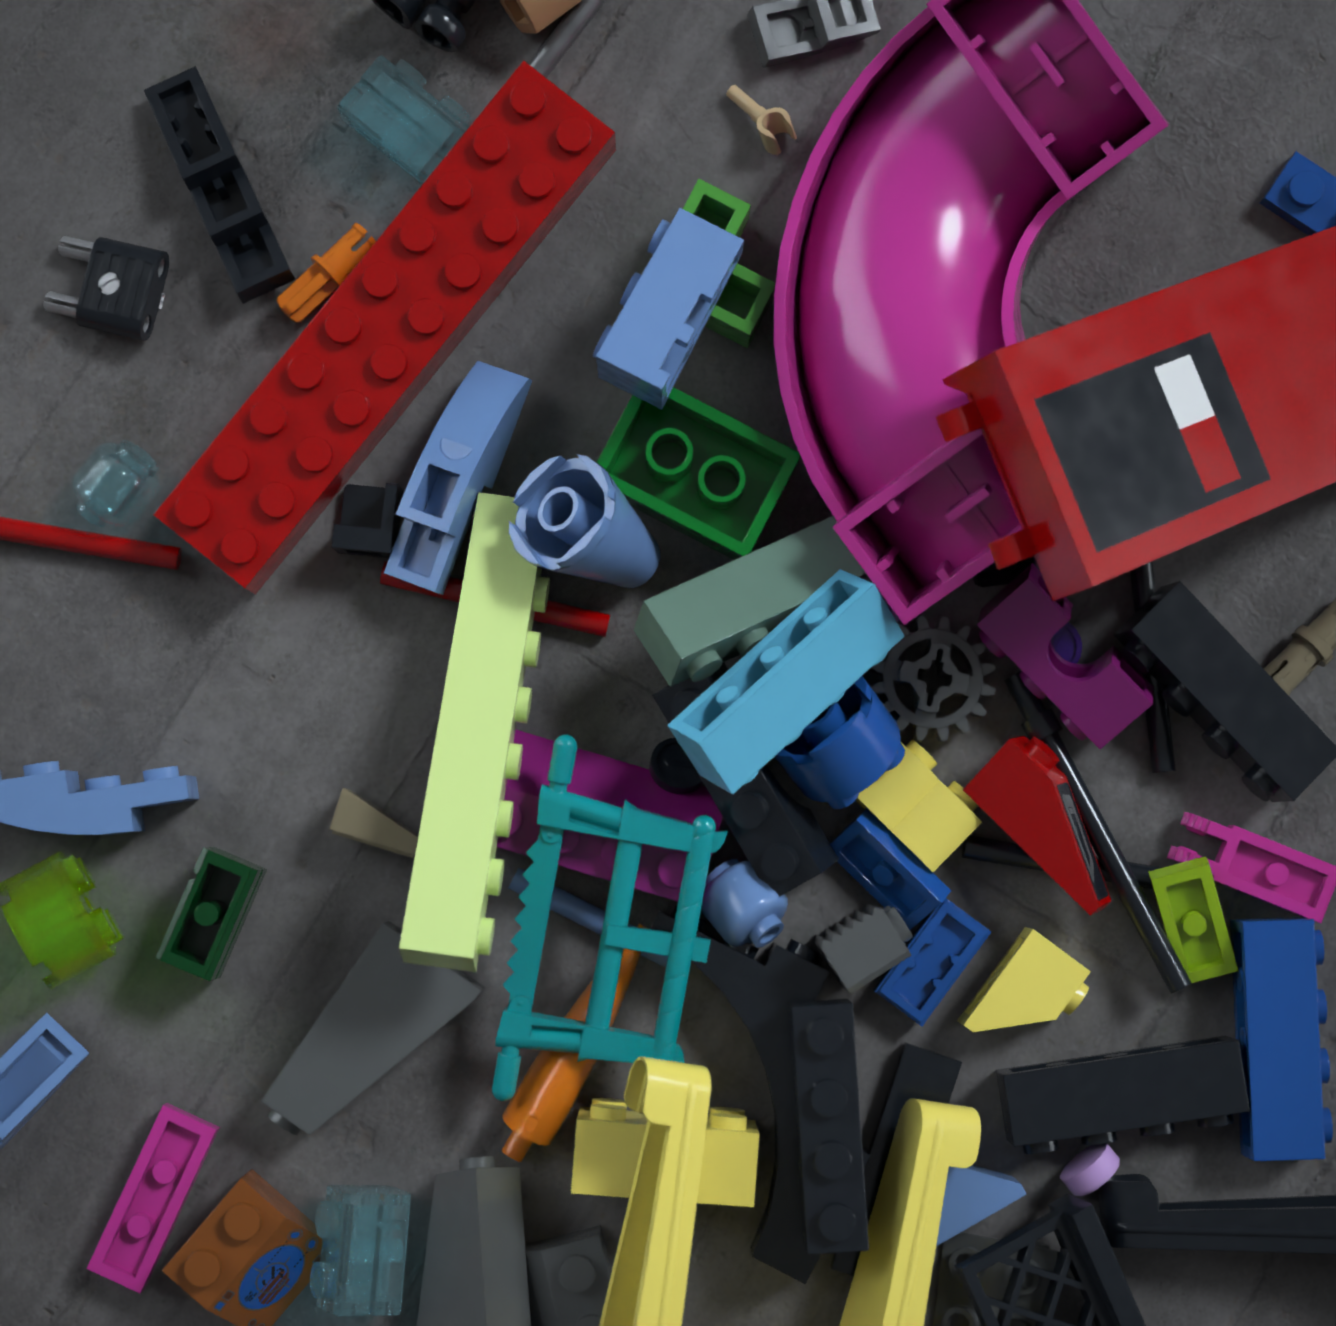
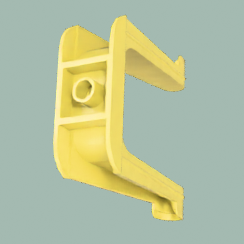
M638 1057L630 1069L624 1093L625 1104L631 1110L643 1113L648 1121L599 1326H682L711 1095V1077L706 1066ZM909 1099L905 1102L901 1109L868 1224L869 1251L860 1252L839 1326H924L948 1168H968L975 1163L978 1156L981 1120L978 1112L973 1107L921 1099Z

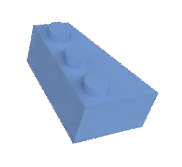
M679 208L671 223L663 219L658 225L647 249V252L653 254L642 275L635 272L630 279L620 301V304L624 306L614 325H608L605 328L594 350L593 357L597 361L598 377L662 410L742 255L744 240L682 208Z

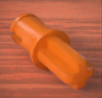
M355 222L351 229L321 257L314 254L310 258L313 264L277 297L276 302L279 308L295 323L303 322L332 295L376 242L371 236L356 251L351 250L368 232L359 223Z

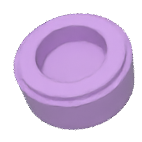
M1108 1143L1090 1145L1077 1154L1064 1167L1060 1174V1179L1074 1196L1088 1195L1105 1184L1114 1175L1119 1167L1120 1158Z

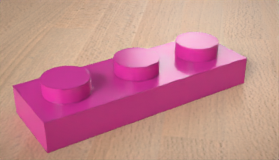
M169 1103L162 1105L86 1269L137 1293H142L145 1290L220 1129L219 1126Z

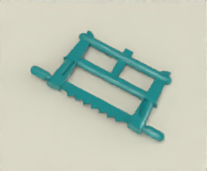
M568 734L558 736L554 742L547 778L550 784L549 786L542 784L539 795L537 824L540 825L538 840L526 852L533 860V863L522 874L529 882V885L518 896L525 904V907L514 918L521 926V929L510 941L518 950L506 962L514 972L502 984L510 993L508 1007H505L503 1010L495 1041V1047H502V1051L498 1052L492 1084V1093L499 1101H508L515 1094L522 1058L519 1055L520 1049L579 1053L577 1062L595 1059L634 1063L638 1057H648L684 1063V1052L681 1046L677 1044L691 961L707 963L711 939L696 937L711 853H715L721 848L728 831H715L716 824L707 815H700L693 823L639 809L626 799L624 807L621 808L568 792L567 786L571 784L577 753V742ZM564 829L618 839L585 1022L532 1012ZM642 844L687 852L672 932L628 926ZM624 948L668 956L654 1035L610 1027Z

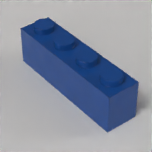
M1309 918L1230 919L1231 945L1238 971L1233 972L1235 1039L1239 1040L1250 1108L1249 1112L1239 1113L1241 1154L1252 1161L1325 1159V1143H1331L1333 1122L1329 1108L1323 1107L1322 1084H1327L1330 1079L1329 1056L1326 1048H1320L1319 1024H1325L1327 1020L1326 995L1323 989H1317L1316 965L1323 964L1325 953L1322 932L1315 930L1314 919Z

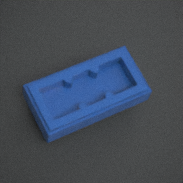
M945 898L926 917L913 935V938L907 943L906 947L911 956L889 969L873 991L920 1026H923L991 934V931Z

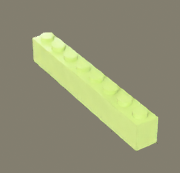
M478 492L399 950L405 963L476 972L479 954L489 956L491 952L495 919L485 918L489 895H500L504 860L495 859L498 836L509 838L514 802L505 801L504 798L507 780H518L520 774L523 744L514 743L517 722L527 723L529 718L532 688L523 687L526 666L537 667L541 632H533L532 627L535 612L545 613L550 586V578L541 577L542 569L528 562L514 548L509 535V521L513 524L516 521L519 506L513 503L515 497Z

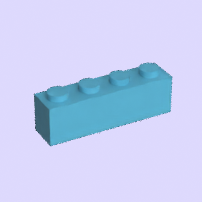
M839 569L667 726L700 776L733 795L741 786L752 781L757 776L759 770L786 745L794 742L801 735L803 729L828 706L838 702L843 697L845 691L866 671L879 664L886 657L887 652L905 635L876 585Z

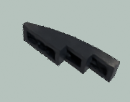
M196 66L145 89L144 93L182 179L193 197L208 234L219 252L241 302L244 304L294 281V275Z

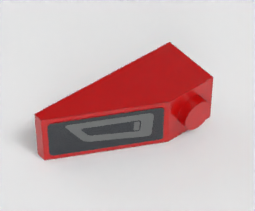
M1025 736L1011 738L964 787L963 791L1091 916L1103 910L1112 900L1067 776L1055 766L1060 760L1048 745L1036 737H1033L1031 740Z

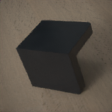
M386 483L385 488L354 484L345 486L340 525L334 524L332 548L337 553L379 558L390 557L400 526L401 516L396 515V512L403 497V490L399 484Z

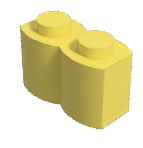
M911 740L906 746L900 742L905 749L902 761L895 768L885 771L878 780L861 791L855 801L864 810L867 808L933 873L982 823L973 813L978 805L963 791L964 788L959 783L953 781L947 787L932 773L931 770L937 765V762L917 742Z

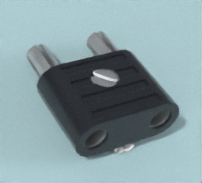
M63 236L59 242L68 247L58 245L59 254L87 261L86 274L79 298L51 291L45 296L50 301L77 308L44 301V309L48 312L74 317L77 324L81 327L141 341L149 339L158 309L162 308L165 298L163 289L169 269L168 253L104 237L97 238L94 243Z

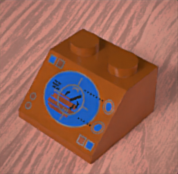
M251 1169L240 1178L161 1271L207 1311L236 1326H272L340 1245Z

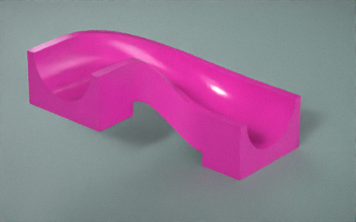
M930 0L926 3L928 7L900 30L861 72L837 106L809 157L792 200L780 246L774 291V350L782 401L793 440L811 481L837 521L832 528L904 625L995 562L988 546L989 543L1022 530L981 429L947 443L945 442L935 417L967 404L969 400L966 393L944 385L942 379L998 349L1025 340L1020 311L1022 280L1028 257L1043 227L1067 200L1169 125L1079 0Z

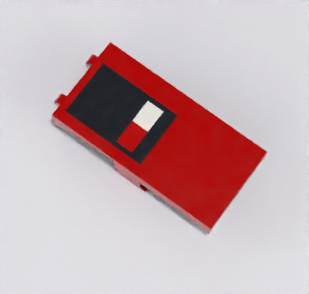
M1336 226L998 349L942 379L944 385L966 393L969 403L935 417L945 442L947 443L981 429L1022 528L1018 532L988 544L998 570L1034 555L1052 601L1098 585L1336 482Z

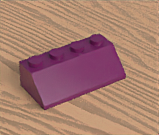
M520 730L515 731L514 743L523 744L521 769L518 780H507L504 800L514 802L509 838L498 836L497 847L528 856L526 852L538 840L540 825L537 824L539 795L542 784L548 786L550 784L547 778L555 741ZM577 748L571 784L567 786L568 792L621 808L624 807L626 799L639 809L693 823L700 815H707L714 820L716 824L715 831H719L722 814L705 786L701 785L695 791L686 794L671 793L655 783L649 769ZM564 829L558 866L611 881L618 839ZM642 844L635 889L678 901L687 852Z

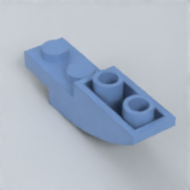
M480 361L475 363L442 413L408 482L396 515L403 517L404 520L386 565L385 574L435 593L444 594L473 517L478 492L482 493L483 487L493 488L530 389L531 379Z
M59 761L23 766L24 777L2 780L0 770V822L40 832L67 835H115L144 832L142 808L199 800L196 776H179L178 766L143 771L144 782L121 785L120 775L84 780L86 791L82 792L78 771H60Z

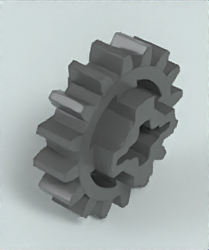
M918 616L915 621V632L910 633L904 625L899 624L905 637L887 652L884 662L881 661L869 669L873 673L881 675V682L870 687L876 695L883 694L886 701L883 704L889 713L893 712L897 716L895 721L900 731L906 728L908 724L914 726V741H923L928 729H934L938 742L947 741L949 734L948 726L953 725L961 734L970 731V727L965 717L968 714L978 718L984 717L987 711L978 703L979 697L993 696L996 691L992 686L983 683V676L996 670L995 664L980 663L978 656L985 651L986 645L981 642L972 647L966 641L971 631V627L965 625L956 633L950 632V621L947 616H942L939 619L935 629L929 628L925 616ZM928 640L922 658L916 662L898 660L907 647L917 642ZM952 647L963 657L969 674L959 672L950 658ZM936 659L937 675L945 678L946 684L934 689L932 695L928 697L926 683L917 680V673L928 670ZM894 683L906 687L914 700L913 712L908 710L899 700L895 692ZM949 696L965 698L960 707L953 713L945 717L935 718L941 701Z

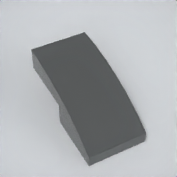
M779 0L752 6L747 13L763 68L827 52L878 34L881 30L872 0Z

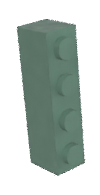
M834 516L643 601L633 630L670 687L688 678H691L693 682L701 681L715 673L723 662L738 655L743 657L839 569L872 582L832 528L837 522Z

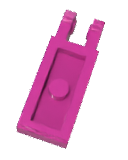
M1184 812L1180 825L1197 835H1206L1222 841L1215 861L1207 859L1214 882L1300 917L1314 919L1315 923H1322L1336 887L1335 865L1238 826L1228 825L1226 827L1198 815ZM1172 845L1167 856L1169 860L1176 863L1202 857L1196 851L1189 848Z

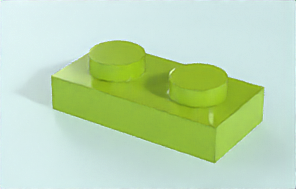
M1206 856L1149 871L1165 933L1191 982L1195 983L1237 972V963L1210 864Z

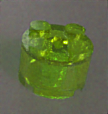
M61 851L0 882V895H9L11 899L10 902L1 906L4 916L31 965L34 967L43 962L45 967H48L52 974L42 979L51 990L115 956L117 952L114 944L124 939L121 929L108 908L103 910L102 907L96 909L88 892L97 886L82 858H76L73 854L66 857Z

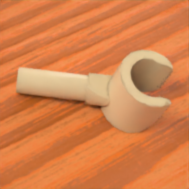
M732 85L728 89L726 96L756 123L762 143L768 153L773 155L781 153L777 139L774 137L778 133H787L794 140L797 139L791 118L785 109L771 108L766 110L737 85Z

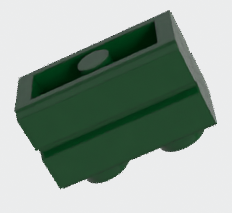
M203 847L193 869L197 876L196 878L189 879L155 958L202 979L213 981L221 978L267 869L216 847Z

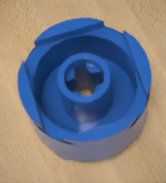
M861 676L845 691L843 697L838 702L828 706L803 729L801 735L794 742L786 745L774 757L806 797L818 802H827L833 809H842L852 804L859 793L878 780L885 771L895 768L902 761L905 749L900 743L901 736L897 722L864 677Z

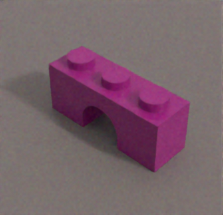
M1031 563L981 609L977 626L981 629L979 636L993 654L999 658L1007 655L1022 670L1019 674L1022 682L1036 697L1041 700L1048 697L1063 712L1060 714V718L1075 737L1081 741L1088 737L1099 749H1102L1153 705L1154 686L1127 662L1114 645L1100 658L1086 664L1071 663L1059 656L1052 645L1051 639L1057 631L1070 621L1073 604L1066 597L1052 601L1040 570Z

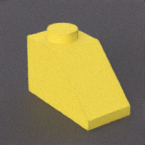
M1025 927L963 1011L957 1022L972 1032L1056 1020L1062 1011L1070 1015L1080 1005L1089 990V986L1083 982L1091 971L1032 928Z

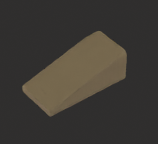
M342 789L329 829L332 830L333 834L415 859L418 834L352 790Z

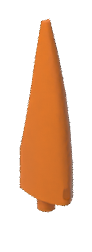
M639 924V925L636 927V928L648 929L647 927L643 926L642 924ZM623 949L610 1027H612L620 1010L642 951ZM593 980L564 1018L585 1022ZM541 1050L502 1114L503 1121L513 1131L501 1151L508 1157L522 1162L532 1143L549 1146L577 1100L597 1060L588 1059L577 1062L579 1053Z

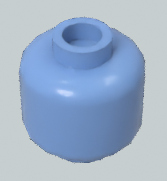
M731 859L716 867L707 876L701 911L729 945L739 947L746 943H753L757 948H760L772 942L782 932L784 924L781 922V919L787 911L788 898L786 894L779 897L768 884L758 878L749 861L739 862L737 859Z

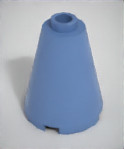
M577 454L579 458L565 459L561 455L550 458L531 471L517 490L513 501L514 504L519 506L515 524L509 521V535L515 550L521 556L541 569L625 588L641 586L653 576L660 561L659 545L604 467L588 456Z

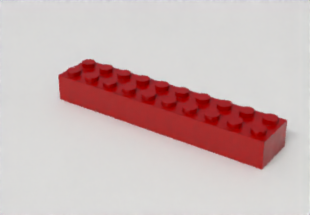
M523 61L153 515L241 586L256 595L615 153V132L531 65Z

